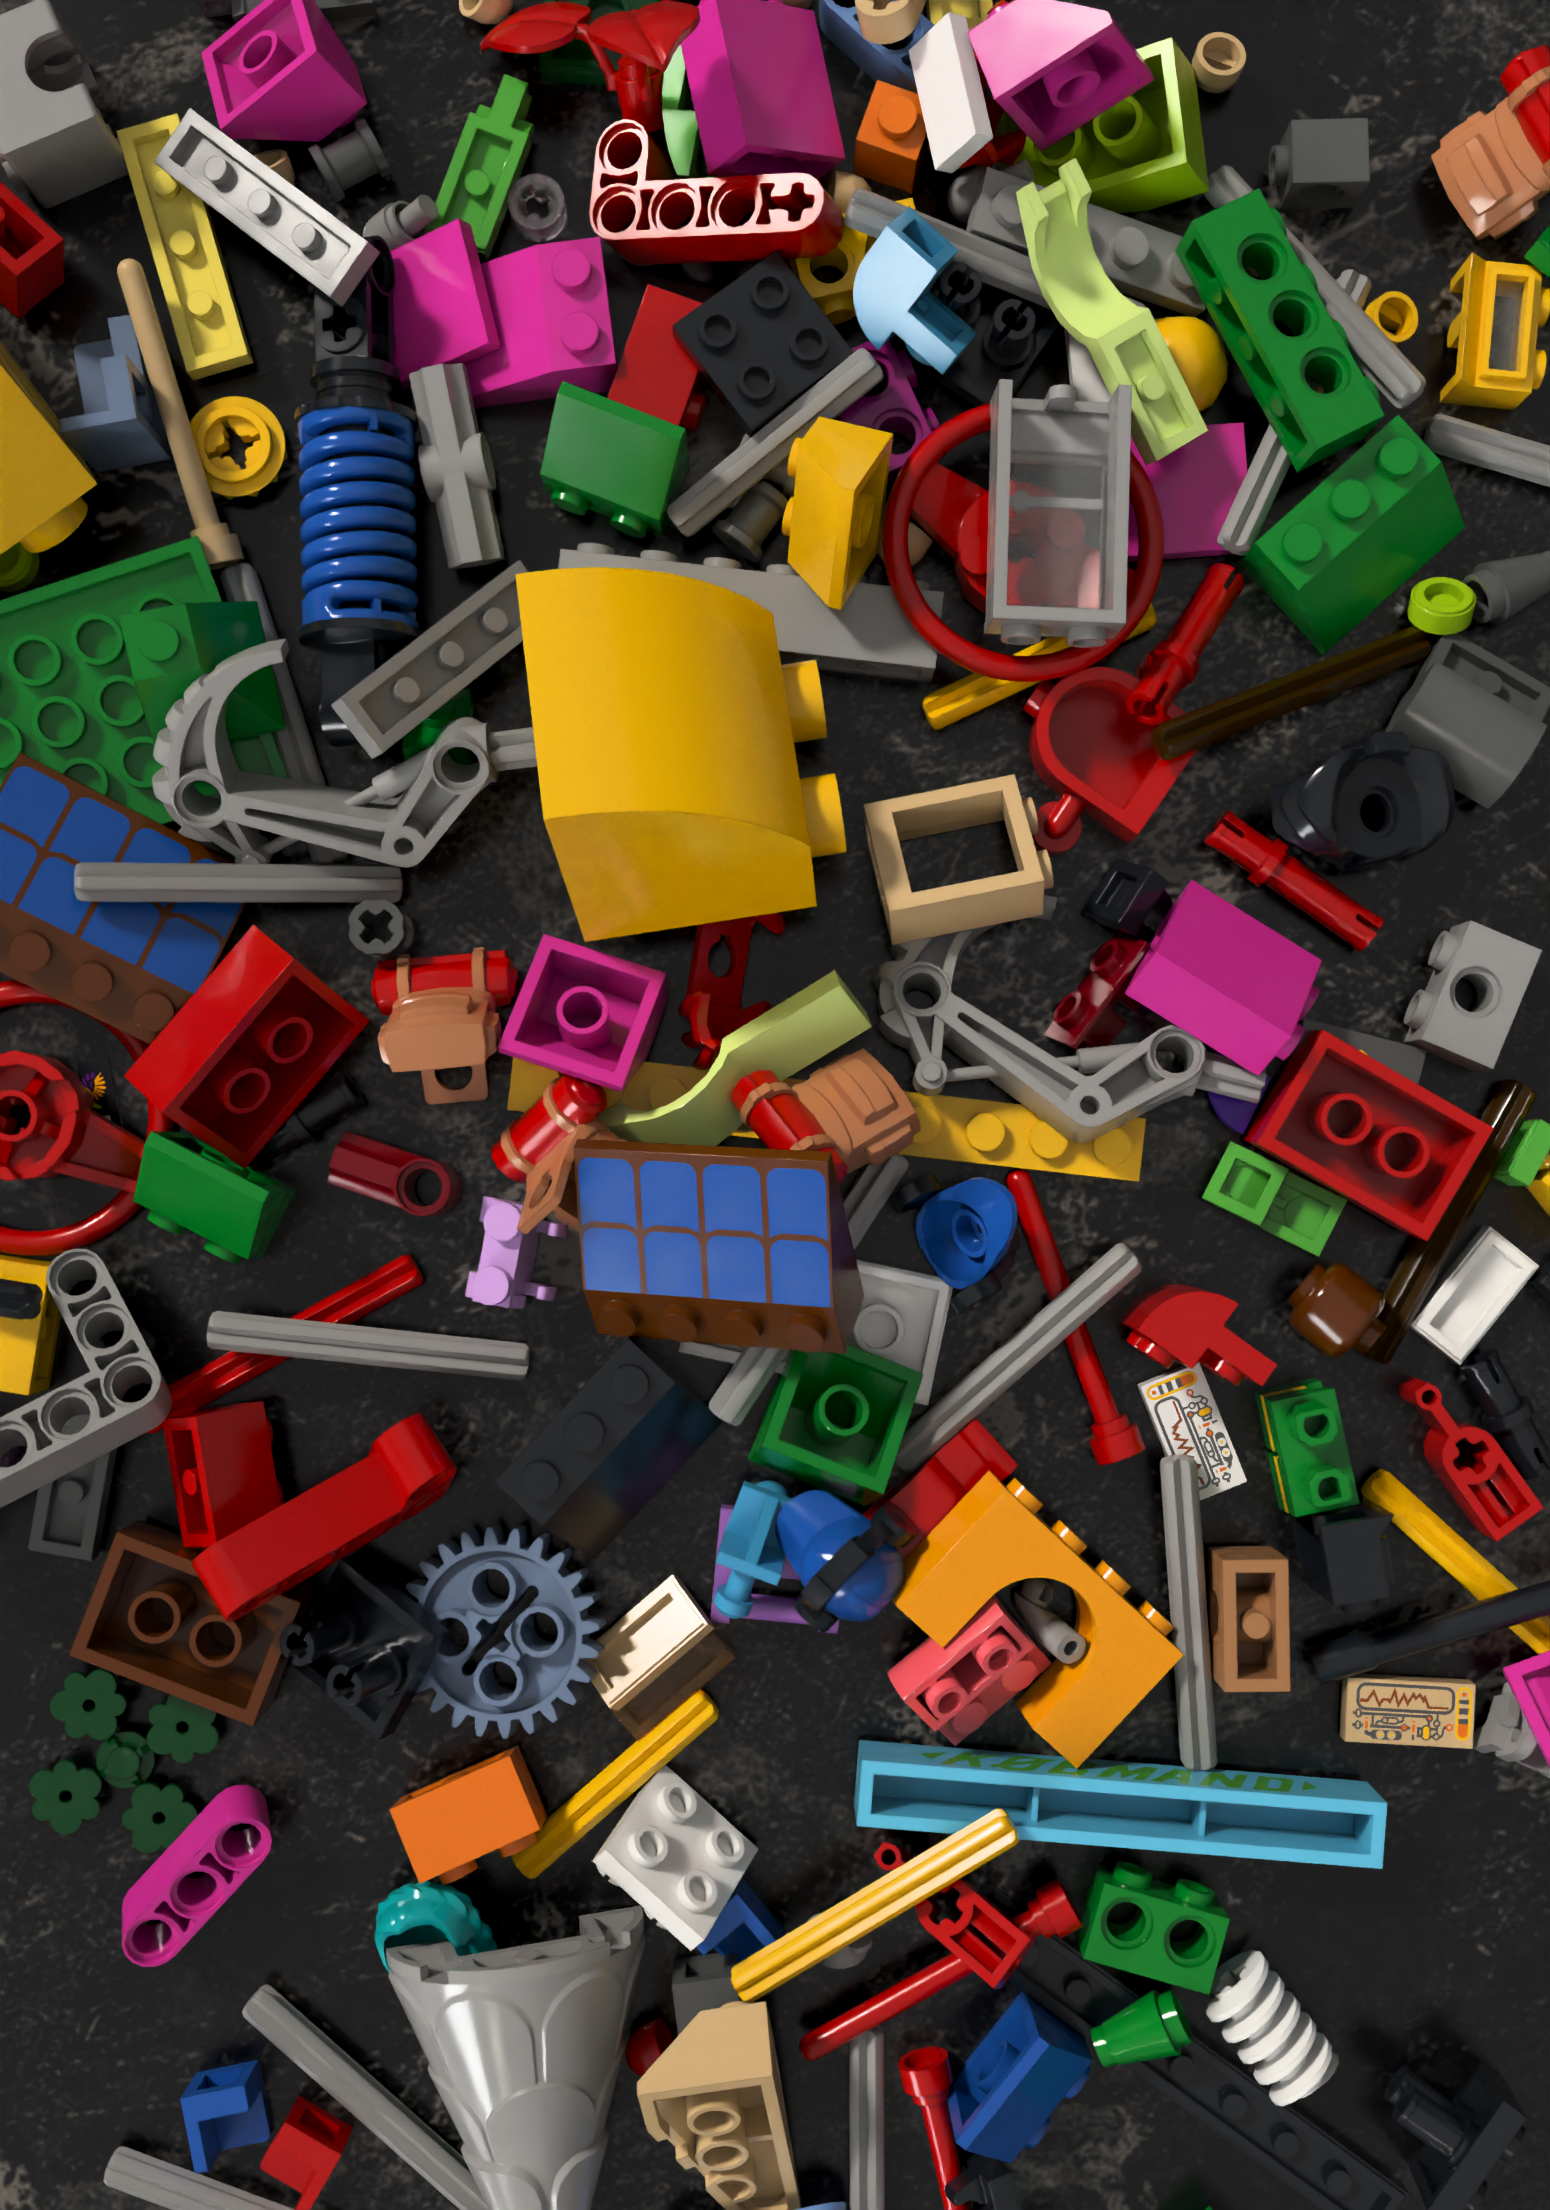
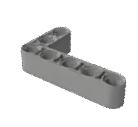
M75 1248L57 1256L48 1267L46 1281L48 1289L90 1372L0 1417V1460L4 1453L11 1448L27 1446L26 1454L20 1462L10 1467H0V1508L156 1428L165 1421L171 1411L172 1396L163 1375L104 1262L96 1253L88 1249ZM87 1279L96 1280L92 1289L85 1294L78 1296L69 1295L72 1288L80 1281ZM112 1331L124 1332L120 1341L114 1346L105 1349L96 1348V1343L106 1333ZM140 1383L152 1385L151 1390L142 1400L133 1403L122 1401L126 1391L132 1386ZM80 1414L90 1415L89 1422L78 1433L71 1435L61 1434L64 1424L73 1416Z

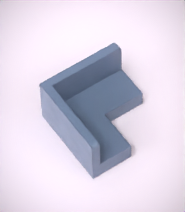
M130 315L107 318L111 339L80 344L74 348L84 415L59 419L60 434L97 472L172 459L169 441Z

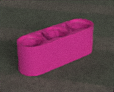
M235 1785L224 1789L216 1795L129 1889L122 1904V1948L125 1956L132 1963L142 1967H156L167 1963L175 1957L265 1860L271 1850L272 1835L268 1804L265 1796L259 1789L250 1785ZM240 1823L252 1825L242 1831H232L229 1829ZM193 1872L207 1873L198 1878L186 1877V1875ZM149 1920H160V1921H162V1922H160V1923H158V1924H155V1925H144V1924H142L143 1922H146V1921H149Z

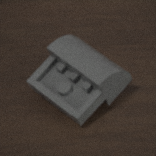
M1458 633L1439 635L1434 641L1431 652L1426 658L1413 686L1401 698L1385 732H1403L1408 738L1410 747L1440 752L1449 764L1454 789L1489 809L1519 775L1545 733L1548 725L1542 721L1550 706V687Z

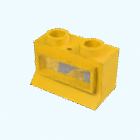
M1472 252L1453 276L1450 282V292L1463 293L1461 312L1452 321L1447 335V347L1458 349L1456 374L1441 390L1440 403L1515 410L1532 393V389L1537 390L1540 387L1545 374L1547 358L1545 350L1536 349L1538 327H1543L1549 317L1550 287L1541 286L1543 272L1534 265L1486 261Z

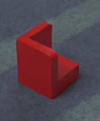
M298 2095L260 2162V2169L302 2193L294 2210H310L340 2159L353 2127Z

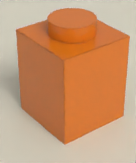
M877 80L856 137L853 173L912 194L929 147L919 96L917 93Z

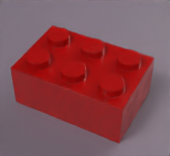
M252 925L126 1072L124 1077L161 1113L245 1169L370 1020L255 925Z
M1307 1030L1243 1140L1401 1232L1428 1241L1494 1128L1325 1030Z

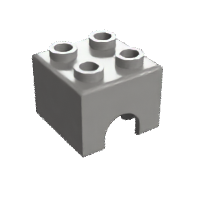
M34 0L0 15V164L2 163L10 182L18 193L28 189L38 203L46 209L129 175L119 138L113 136L109 124L104 122L100 110L96 108L90 95L98 90V85L90 66L49 0Z

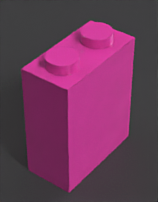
M700 0L697 6L700 13L699 25L681 43V49L708 175L727 177L805 173L818 180L846 159L814 11L787 6L780 0Z
M1191 879L1161 919L1149 943L1150 946L1143 955L1125 994L1259 1076L1275 1056L1284 1061L1299 1043L1305 1027L1297 1022H1300L1306 1016L1320 993V989L1313 986V982L1322 960Z

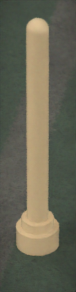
M131 258L124 259L117 267V275L195 529L190 532L191 538L198 536L211 571L238 564L245 560L238 535L235 533L230 534L227 523H220L144 270L138 261Z

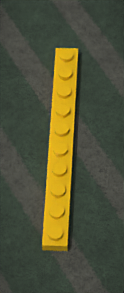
M513 1057L507 1110L526 1112L543 1095V1091L555 1078H561L564 1073ZM644 1062L623 1092L602 1086L607 1095V1106L603 1111L618 1102L624 1104L628 1109L642 1111L666 1106L688 1093L707 1075L710 1069L698 1070L687 1066ZM787 1078L782 1082H786L792 1087L806 1080ZM903 1091L917 1113L921 1123V1131L913 1136V1143L898 1152L900 1155L1139 1182L1146 1118H1135L1093 1141L1074 1143L1066 1139L1022 1104L943 1095L931 1097L917 1092ZM744 1123L730 1135L760 1139Z

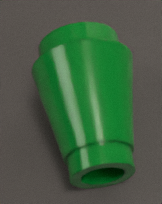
M1154 1989L1102 2022V2025L1090 2030L1094 2048L1105 2068L1116 2064L1123 2065L1181 2055V2047L1193 2043V2035L1186 2013L1173 1990L1159 1994Z

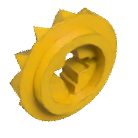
M229 396L214 400L199 410L191 420L190 425L210 491L220 494L229 500H232L233 497L246 495L257 497L259 490L266 487L269 483L278 482V472L283 461L288 459L285 446V432L276 416L266 406L247 397ZM229 427L244 443L254 441L253 446L245 450L247 459L245 465L247 468L243 470L230 456L220 458L222 453L230 449L228 441L230 435L227 430Z

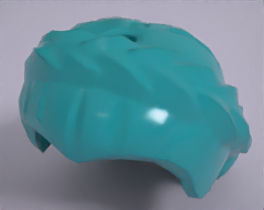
M430 1881L420 1884L419 1882L416 1884L408 1883L389 1893L388 1897L378 1904V1913L375 1917L376 1929L374 1940L387 1972H389V1966L386 1958V1948L447 1938L455 1947L458 1956L498 1950L497 1944L493 1940L491 1928L482 1922L480 1912L472 1905L471 1898L452 1886L436 1884Z

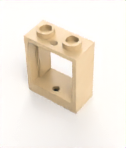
M1015 774L863 804L867 844L892 945L1043 915L1044 889L1053 888V872L1047 850L1036 851L1032 838L1033 835H1038L1039 832L1035 805L1032 797L1021 799ZM1005 821L1018 868L1017 872L911 892L899 841Z

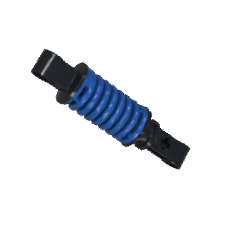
M378 235L364 237L380 253L343 307L314 286L315 317L313 330L315 334V363L310 367V385L315 389L316 400L300 405L294 412L300 445L304 446L299 452V468L303 472L299 479V489L303 500L300 502V517L304 522L300 528L301 543L305 546L300 553L301 566L305 570L301 577V588L306 596L301 602L302 627L298 630V641L308 649L321 652L322 697L319 717L322 732L327 742L333 747L357 746L361 744L332 708L331 704L422 634L416 621V612H411L418 605V595L407 587L414 584L417 580V568L409 562L417 555V544L413 539L409 538L416 532V519L410 514L416 507V496L409 488L415 484V471L410 464L415 460L414 434L417 431L416 413L411 408L396 403V392L401 388V372L394 365L393 291L395 287V268L387 243Z

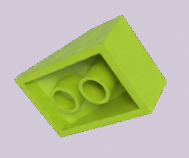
M1172 37L1136 49L1151 69L1154 81L1043 151L1026 135L1023 151L1013 164L1027 159L1034 173L1035 184L1047 187L1060 180L1058 168L1076 158L1092 190L1088 203L1118 214L1147 211L1209 192L1195 70ZM1004 111L995 130V136L997 138L1022 129ZM999 162V163L1001 164V166L1003 167V169L1006 168V167H1008V166H1011V165H1008V164H1004V163Z

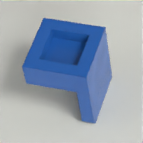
M741 1878L707 1937L696 1947L703 1956L712 1948H715L720 1955L737 1953L739 1963L785 1936L786 1930L746 1881Z
M259 2059L196 2072L180 2098L196 2174L210 2171L222 2150L265 2142L273 2132Z

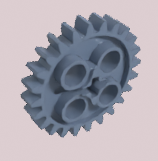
M500 1523L487 1527L484 1541L478 1531L472 1528L461 1533L462 1548L452 1539L438 1546L443 1562L431 1556L419 1564L422 1572L429 1580L417 1578L407 1583L405 1588L418 1599L416 1603L444 1627L447 1628L449 1618H455L463 1622L468 1630L469 1641L467 1647L456 1645L447 1634L416 1691L421 1692L432 1687L437 1692L430 1707L433 1713L442 1709L447 1704L453 1706L452 1727L457 1728L472 1716L475 1717L476 1736L482 1737L491 1729L494 1722L497 1721L502 1738L508 1739L516 1732L518 1721L520 1720L527 1733L532 1734L542 1726L541 1713L554 1723L565 1714L561 1700L575 1705L584 1696L575 1681L589 1683L596 1677L598 1672L584 1659L598 1657L604 1652L605 1645L589 1638V1635L602 1628L606 1624V1618L588 1615L587 1608L601 1598L600 1592L593 1591L581 1592L578 1585L585 1580L590 1571L588 1568H583L570 1573L565 1568L572 1554L570 1548L561 1551L555 1556L548 1553L551 1541L550 1534L545 1533L530 1545L528 1544L526 1525L514 1528L508 1540L505 1539ZM490 1569L502 1572L508 1579L510 1590L507 1599H500L494 1596L488 1589L486 1580ZM530 1586L537 1587L539 1591L538 1596L506 1629L504 1634L506 1639L486 1653L473 1674L467 1673L465 1671V1664L496 1632L499 1626L497 1621L517 1607ZM536 1612L545 1613L555 1621L558 1629L555 1642L545 1641L535 1632L533 1622ZM496 1661L504 1662L514 1670L517 1678L515 1690L505 1689L495 1680L493 1669Z

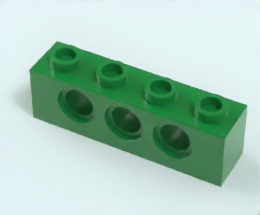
M1260 188L1192 220L1175 252L1296 472L1298 473L1361 441L1385 415L1380 407L1379 393L1374 383L1367 376L1362 375L1352 357L1345 330L1338 321L1331 319L1318 295L1317 282L1311 269L1307 265L1300 263L1287 239L1286 226L1280 213L1275 208L1269 207ZM1243 266L1255 269L1263 280L1254 279L1249 276ZM1274 322H1281L1288 326L1294 337L1282 334L1276 328ZM1305 377L1318 381L1323 387L1325 394L1311 389Z

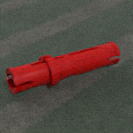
M1216 563L1209 567L1203 581L1166 640L1158 643L1151 650L1146 663L1148 669L1135 690L1131 692L1126 700V707L1131 715L1138 710L1143 700L1148 701L1137 717L1138 721L1148 725L1161 723L1180 689L1187 687L1195 679L1199 671L1198 660L1233 602L1244 589L1245 582L1240 573L1233 578L1227 589L1224 588L1226 581L1235 569L1232 566Z
M1230 809L1226 810L1212 827L1214 832H1210L1206 836L1204 843L1212 846L1249 873L1247 880L1257 887L1264 883L1349 943L1357 952L1365 949L1374 939L1377 933L1373 929L1378 930L1382 927L1384 922L1382 917L1376 916L1287 852L1289 846L1279 838L1272 842L1234 815V812Z

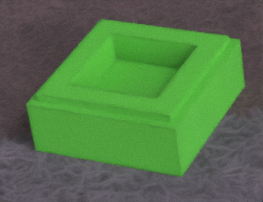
M1542 1119L1524 1120L1493 1177L1508 1186L1530 1187L1550 1151V1124Z

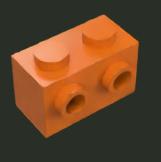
M518 1745L401 1797L389 1809L419 1884L436 1876H439L442 1885L448 1884L476 1870L478 1866L475 1859L498 1849L501 1858L528 1848L537 1842L534 1832L542 1828L548 1817Z

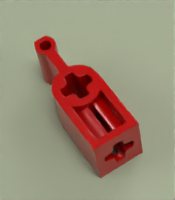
M1411 1376L1397 1385L1400 1398L1406 1403L1414 1405L1430 1428L1424 1441V1455L1428 1464L1477 1532L1497 1542L1544 1508L1497 1441L1487 1431L1451 1418L1441 1404L1442 1394L1436 1386ZM1459 1440L1468 1442L1463 1448L1467 1459L1462 1464L1454 1461L1460 1454L1455 1445Z
M975 1417L914 1472L907 1473L862 1515L871 1521V1517L884 1503L889 1502L900 1508L914 1522L919 1530V1534L908 1546L897 1548L902 1556V1561H904L988 1471L992 1472L1002 1481L1019 1465Z
M883 1842L874 1854L879 1867L890 1872L911 1860V1856L906 1849ZM895 1854L896 1860L892 1864V1856ZM962 1878L915 1905L918 1920L924 1928L993 1989H1002L1037 1942L1032 1935L977 1888ZM958 1891L961 1895L956 1905L963 1912L961 1918L958 1921L945 1918L940 1922L937 1917L940 1915L942 1908L935 1901L938 1894L941 1892L953 1895ZM976 1927L988 1939H990L995 1945H997L1002 1951H1004L1006 1953V1956L1004 1957L999 1951H997L992 1945H990L973 1929Z

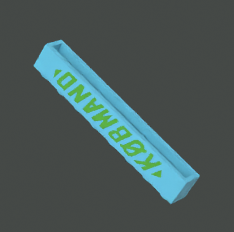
M859 1740L854 1809L856 1825L861 1827L955 1834L991 1811L1002 1808L1013 1820L1020 1840L1383 1869L1387 1802L1367 1781L1222 1769L1191 1771L1187 1770L1184 1766L1088 1758L1077 1769L1063 1756Z

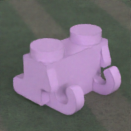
M483 1196L479 1221L484 1224L485 1235L478 1271H469L465 1296L473 1298L472 1301L485 1305L524 1309L526 1296L524 1295L536 1296V1299L555 1301L557 1287L531 1282L540 1233L567 1238L569 1225L542 1220L525 1235L517 1230L524 1203Z

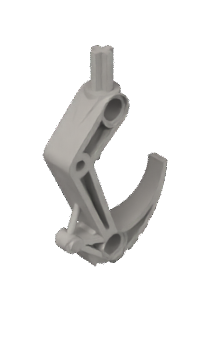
M284 638L250 647L228 657L217 664L215 670L210 674L201 675L185 690L184 698L177 700L166 715L165 721L168 727L158 732L153 756L164 767L153 775L152 786L156 798L163 802L168 814L181 826L179 834L196 841L214 842L236 857L235 864H269L274 853L300 840L393 866L409 868L417 865L425 858L481 790L490 782L498 780V771L537 766L533 727L492 732L489 723H483L470 717H459L450 720L442 727L431 747L372 778L373 786L362 792L242 771L235 761L226 732L225 714L228 698L235 686L251 673L263 667L284 662L290 651L287 639ZM454 747H465L471 750L478 757L479 761L471 765H462L455 762L449 756L448 750ZM199 780L211 783L218 789L221 796L215 798L203 795L196 789L193 781ZM403 792V794L400 797L392 798L395 795ZM259 830L271 832L274 834H278L280 836L269 841L265 836L260 834Z
M1044 895L1043 915L1030 918L1050 921L1055 910L1057 897ZM998 924L892 945L891 953L895 961L880 964L873 977V985L879 992L877 1001L880 1016L878 1029L889 1041L908 1050L916 1065L913 1085L919 1094L932 1097L938 1095L943 1090L945 1082L988 1078L1066 1139L1074 1143L1093 1141L1163 1103L1183 1096L1192 1097L1196 1088L1257 1104L1260 1099L1261 1090L1265 1085L1266 1067L1257 1076L1226 1056L1207 1052V1044L1176 1025L1160 1028L1143 1041L1137 1043L1076 1049V1056L1055 1058L951 993L954 969L963 952L979 935ZM914 989H922L934 997L936 1004L928 1009H916L906 1002L904 994ZM943 1044L973 1067L947 1069L946 1064L941 1059ZM1168 1051L1176 1054L1182 1060L1184 1072L1170 1073L1164 1070L1157 1062L1156 1053ZM1088 1073H1095V1074L1092 1075V1076H1085V1075H1083V1074H1088Z

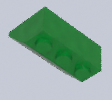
M1398 414L1260 537L1239 564L1316 649L1324 655L1466 527L1441 460Z

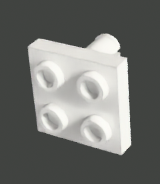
M665 1765L645 1782L592 1861L596 1864L603 1877L607 1874L610 1877L608 1880L610 1883L620 1886L644 1908L650 1920L655 1918L658 1921L656 1923L658 1927L668 1930L691 1951L707 1937L757 1853L758 1848L673 1770Z

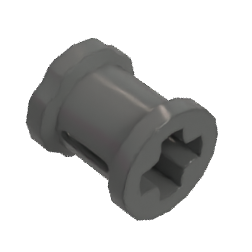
M364 118L355 122V131L324 148L317 144L308 148L318 171L336 203L345 198V190L378 173L385 177L392 173L375 136Z
M761 479L743 494L725 520H716L712 526V531L732 551L756 563L763 555L760 548L762 543L777 522L783 519L788 499L776 488Z
M386 899L364 900L355 906L349 915L350 940L357 949L377 960L397 959L398 954H406L413 945L415 937L413 921L405 911ZM377 917L386 922L390 921L388 928L393 933V936L386 943L377 938L372 940L376 933L370 925Z

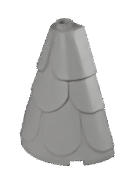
M641 1905L579 1916L580 1936L464 1956L457 1955L455 1947L447 1938L386 1948V1958L389 1966L388 1978L429 2062L428 2072L464 2142L461 2147L463 2158L489 2210H591L610 2135L606 2120L626 2047L624 2033L646 1942L644 1911Z

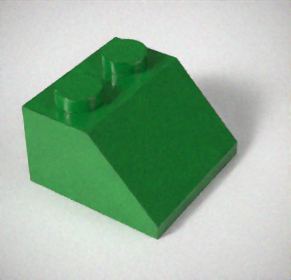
M562 381L556 397L540 471L546 493L552 495L550 500L558 507L577 515H586L589 509L610 517V525L627 535L644 538L648 532L663 538L670 521L667 508L680 496L690 470L685 428Z
M151 1131L144 1145L133 1201L150 1209L147 1219L153 1224L178 1235H182L185 1228L207 1239L203 1247L205 1250L223 1260L239 1264L242 1257L247 1260L263 1257L297 1189L260 1170L253 1171L249 1166L245 1169L207 1143L186 1132Z
M848 1344L845 1354L792 1350L768 1400L747 1460L866 1506L884 1495L924 1374Z

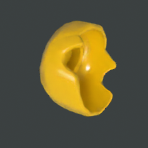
M1181 316L1155 319L1199 412L1205 410L1214 403L1227 380L1229 363L1226 358L1227 352L1221 339L1212 327L1196 317Z

